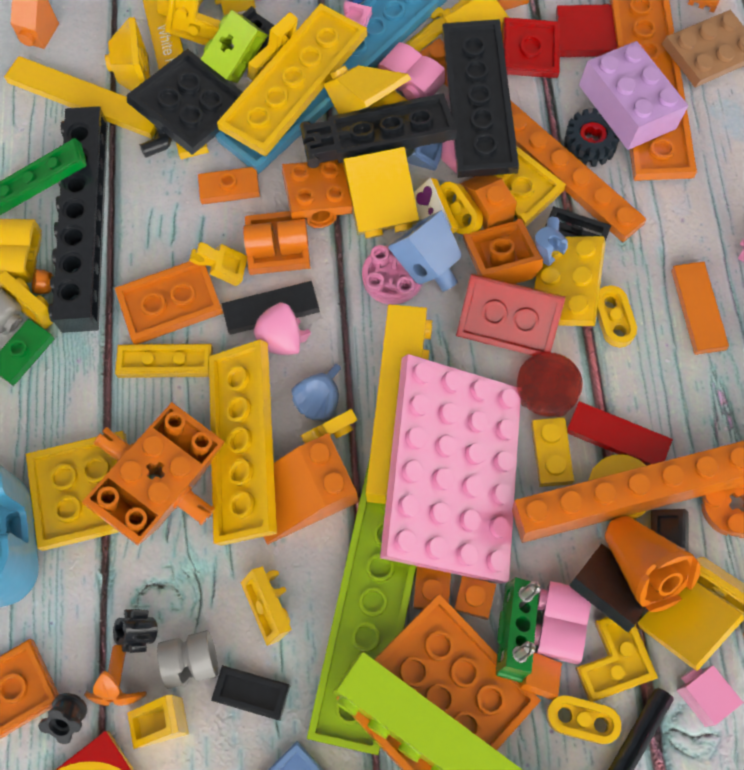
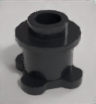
M59 694L52 703L48 717L40 721L38 725L39 730L52 735L61 744L70 743L72 734L79 732L82 727L81 721L88 712L86 703L76 694Z

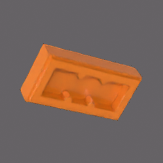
M253 167L198 174L199 195L202 205L260 197L257 170Z

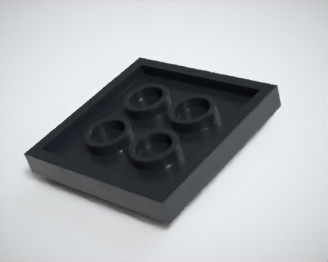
M186 49L126 96L127 103L193 155L220 131L217 122L243 92L209 67L189 49Z

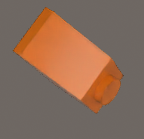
M12 0L10 23L19 41L26 46H36L45 49L59 25L49 1Z
M494 175L476 176L460 183L483 214L482 226L484 229L513 222L517 202L502 178Z

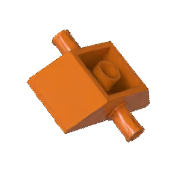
M173 402L169 404L141 437L131 445L108 427L102 430L104 435L99 434L95 439L94 445L117 460V463L86 496L82 504L137 546L158 530L178 507L199 522L201 526L207 521L206 518H209L214 512L215 507L209 505L193 493L192 489L201 479L225 441ZM151 474H155L160 476V478L156 476L153 479L148 478V476Z

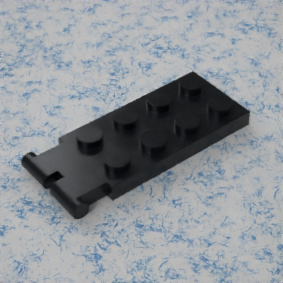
M444 93L329 116L328 121L313 124L304 121L300 124L307 164L310 168H316L322 162L337 159L338 163H342L346 158L405 147V150L414 149L420 146L444 143L457 139V128Z

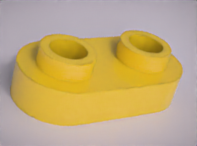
M454 182L441 184L440 187L459 228L456 233L463 235L479 231L483 224V214L461 184ZM456 194V200L453 203V196ZM471 216V223L469 225L468 220Z
M609 285L601 288L598 299L597 318L603 337L611 346L618 348L626 347L632 343L637 334V324L628 297L617 286ZM605 303H612L614 308H608ZM614 330L622 331L624 336H617Z
M563 695L552 700L546 710L549 726L557 733L596 744H609L615 741L621 732L619 715L615 710L605 705ZM561 708H565L570 712L571 717L567 723L562 722L558 717V712ZM597 718L603 719L606 723V730L603 733L595 729L594 722Z

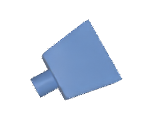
M442 210L420 220L388 246L417 284L421 285L435 279L441 291L444 292L458 283L450 267L461 258V251Z

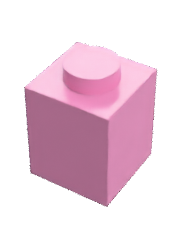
M714 665L704 669L700 668L698 671L692 668L681 677L685 684L677 689V692L705 727L717 725L744 703Z

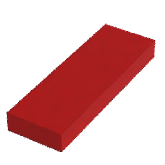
M580 401L567 428V434L618 455H629L639 459L646 466L665 461L673 441L672 438Z

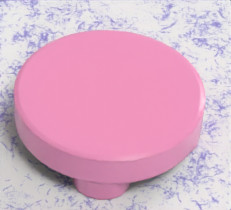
M375 246L363 264L362 280L364 288L373 299L381 303L395 305L407 302L422 287V284H417L388 246Z

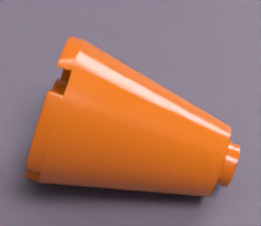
M629 516L615 518L608 524L605 540L632 593L642 607H646L650 612L666 610L682 600L678 594L685 587L691 591L696 585L700 576V563L693 554Z

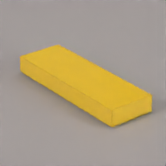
M212 344L118 345L115 375L118 378L209 377V356L213 355Z

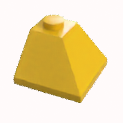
M130 17L108 41L109 54H105V62L108 71H113L117 83L132 91L151 77L149 55L135 17Z
M346 65L331 72L332 79L323 85L338 114H344L370 106L411 80L407 73L359 65L347 69Z

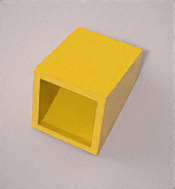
M405 147L344 159L343 167L353 205L352 213L357 235L365 234V239L383 236V230L394 228L395 233L405 232L419 221Z

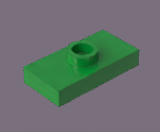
M28 319L0 350V377L14 387L55 340L52 334Z

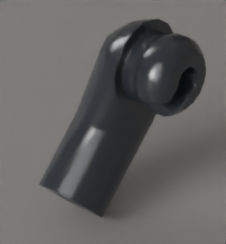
M155 126L157 131L154 139L139 144L145 158L168 149L172 142V138L157 126Z

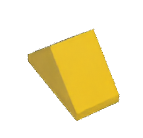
M172 694L165 695L127 713L133 749L189 734L183 698Z

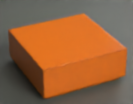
M534 652L532 673L524 678L523 682L520 683V688L554 700L559 695L562 663Z

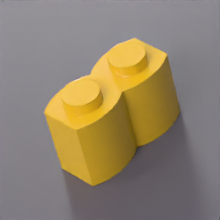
M0 218V274L7 271L15 279L20 277L25 283L32 282L42 239V230L35 219Z

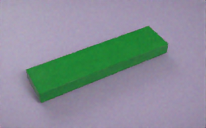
M74 138L1 180L0 215L86 167L87 163L82 143Z

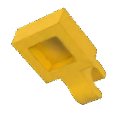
M199 242L197 250H191L189 261L197 265L211 266L210 275L237 286L243 280L247 255L223 244L214 249L206 243Z

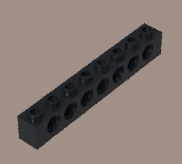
M100 106L66 108L65 120L61 121L60 125L63 144L74 138L81 142L87 166L58 182L60 196L56 197V209L59 215L58 222L54 223L57 246L52 251L55 276H51L50 279L53 303L49 305V318L62 333L99 331L108 122ZM74 295H78L75 299L70 300Z

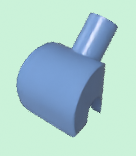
M549 217L547 219V227L541 228L535 235L537 250L543 258V263L548 266L555 261V258L551 256L553 251H559L564 255L568 248L567 239L559 232L560 220L557 217Z

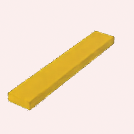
M21 56L17 57L4 76L7 83L71 108L100 106L107 122L153 139L157 131L152 122L127 103L126 96Z

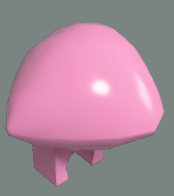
M278 303L268 308L258 318L254 328L256 341L260 339L268 343V352L278 355L298 354L300 343L305 342L311 332L309 329L305 331L299 329L300 319L296 318L291 307L284 303Z

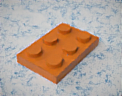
M191 261L114 288L133 344H140L223 314L206 265H197Z

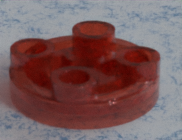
M545 352L530 357L521 366L516 380V387L521 399L520 404L541 416L562 417L566 415L576 405L582 393L583 380L578 367L570 359L557 353Z

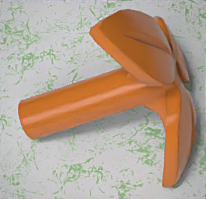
M114 645L112 647L108 672L103 671L99 675L93 686V693L87 690L84 693V696L90 701L104 706H109L110 702L117 706H125L138 702L147 695L146 691L126 694L120 689L126 652L122 651L123 645Z

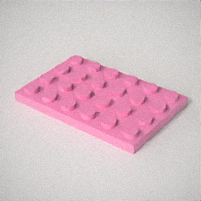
M410 354L402 358L380 558L500 584L509 581L513 529L512 508L515 497L521 388Z

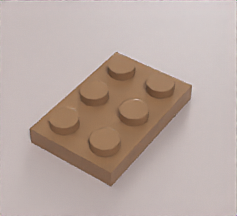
M731 9L668 35L662 43L663 47L695 88L744 66V26Z

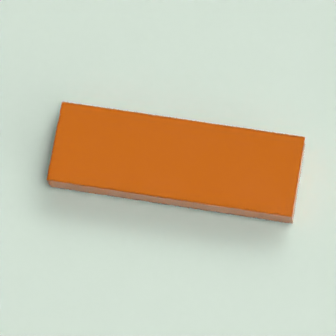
M705 262L673 266L671 272L694 354L726 351L729 343Z

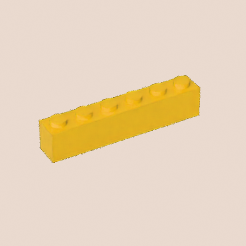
M388 304L366 486L367 502L386 504L401 360L408 354L429 360L430 350L424 349L425 339H431L433 320H427L426 307Z

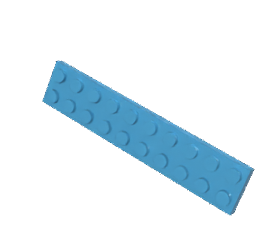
M366 0L361 5L372 7V15L366 27L367 37L342 66L346 65L347 69L358 65L375 68L399 42L402 43L447 0ZM324 87L266 157L222 131L216 134L217 142L248 167H253L257 170V174H259L301 136L300 124L302 122L315 123L333 106V103Z

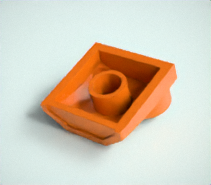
M522 219L477 232L463 234V240L477 275L517 284L533 279L537 272L543 268V258Z

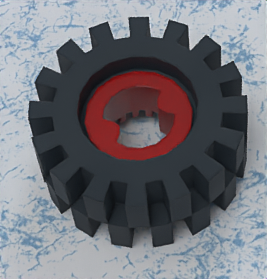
M593 108L592 113H589L588 109H584L582 115L579 112L574 114V118H571L568 123L564 138V147L576 158L581 159L584 165L587 162H591V167H596L598 161L603 165L606 164L607 159L611 160L620 140L602 115L597 114L598 110L596 108ZM589 133V135L598 136L599 140L594 141L592 137L586 138L585 135Z

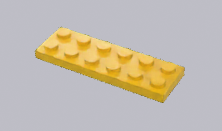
M320 3L217 122L218 129L266 157L324 88L323 84L332 79L330 73L342 67L367 37V28Z
M260 339L209 356L210 427L214 434L225 441L211 462L212 506L215 507L213 512V544L220 546L277 534L268 343Z

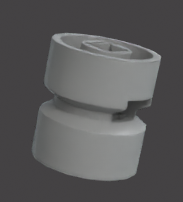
M208 630L188 635L185 642L175 638L158 643L157 658L159 670L167 689L186 685L191 677L196 681L218 677L216 650Z

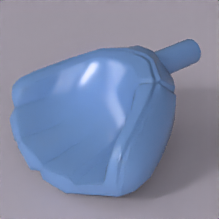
M335 364L327 374L319 373L312 375L292 388L294 406L305 417L311 420L329 421L334 416L339 393L337 385L332 379L341 370L338 364Z

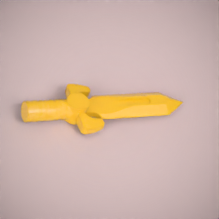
M460 0L452 8L445 10L438 7L431 14V18L434 20L405 44L420 52L442 33L444 17L472 0Z

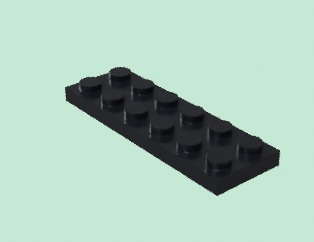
M500 19L443 23L442 35L450 111L457 128V139L454 140L457 178L517 174L519 162Z

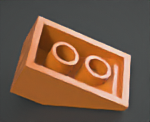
M329 433L295 448L274 462L277 534L264 536V539L268 545L359 502L357 491Z

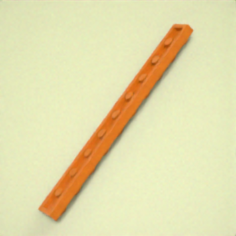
M438 38L419 53L422 56L435 60L445 69L444 84L448 87L444 44ZM511 101L516 146L566 184L564 191L598 221L611 225L610 232L622 242H625L645 224L647 218Z

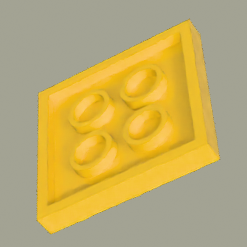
M123 430L114 432L127 442L126 434ZM97 437L26 453L36 541L39 550L45 551L119 532L82 504L86 496L117 463V460L94 445Z

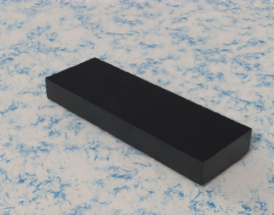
M312 281L221 303L229 335L254 329L258 318L268 308L278 303L289 305L296 318L319 313L320 310Z

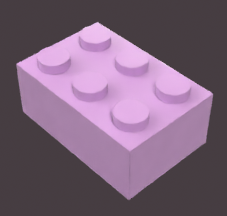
M637 41L588 60L579 83L580 88L627 150L675 130L689 106Z

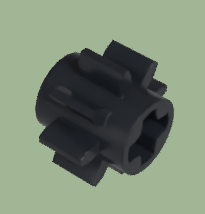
M125 609V618H118L115 621L113 638L117 645H123V652H146V644H152L156 640L158 633L157 622L153 617H148V610Z

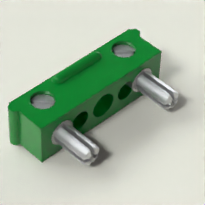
M515 577L505 585L503 609L500 612L497 635L499 645L496 676L522 683L524 678L532 673L533 653L536 648L534 641L538 597L541 591L539 582L535 583V581L531 582Z

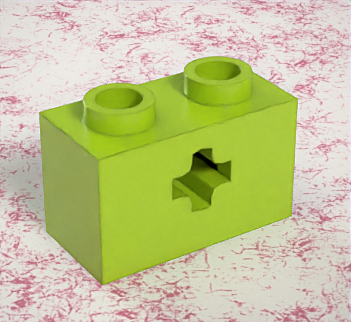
M231 10L220 21L219 30L215 37L205 45L201 60L226 80L238 83L248 68V62L255 57L268 34L243 15Z

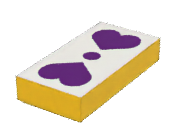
M430 177L414 191L419 218L422 220L442 210L452 233H455L459 228L437 179Z

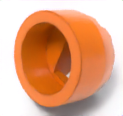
M34 269L32 293H50L52 291L50 279L54 275L46 270Z

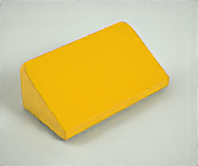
M696 558L700 563V576L697 582L744 614V583L707 558Z

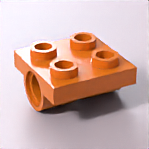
M338 160L322 162L316 168H310L307 162L282 164V175L291 219L306 218L309 226L324 228L334 223L337 215L352 214L353 205L343 163H338Z
M290 211L245 216L243 234L250 275L311 269L306 218L291 219Z

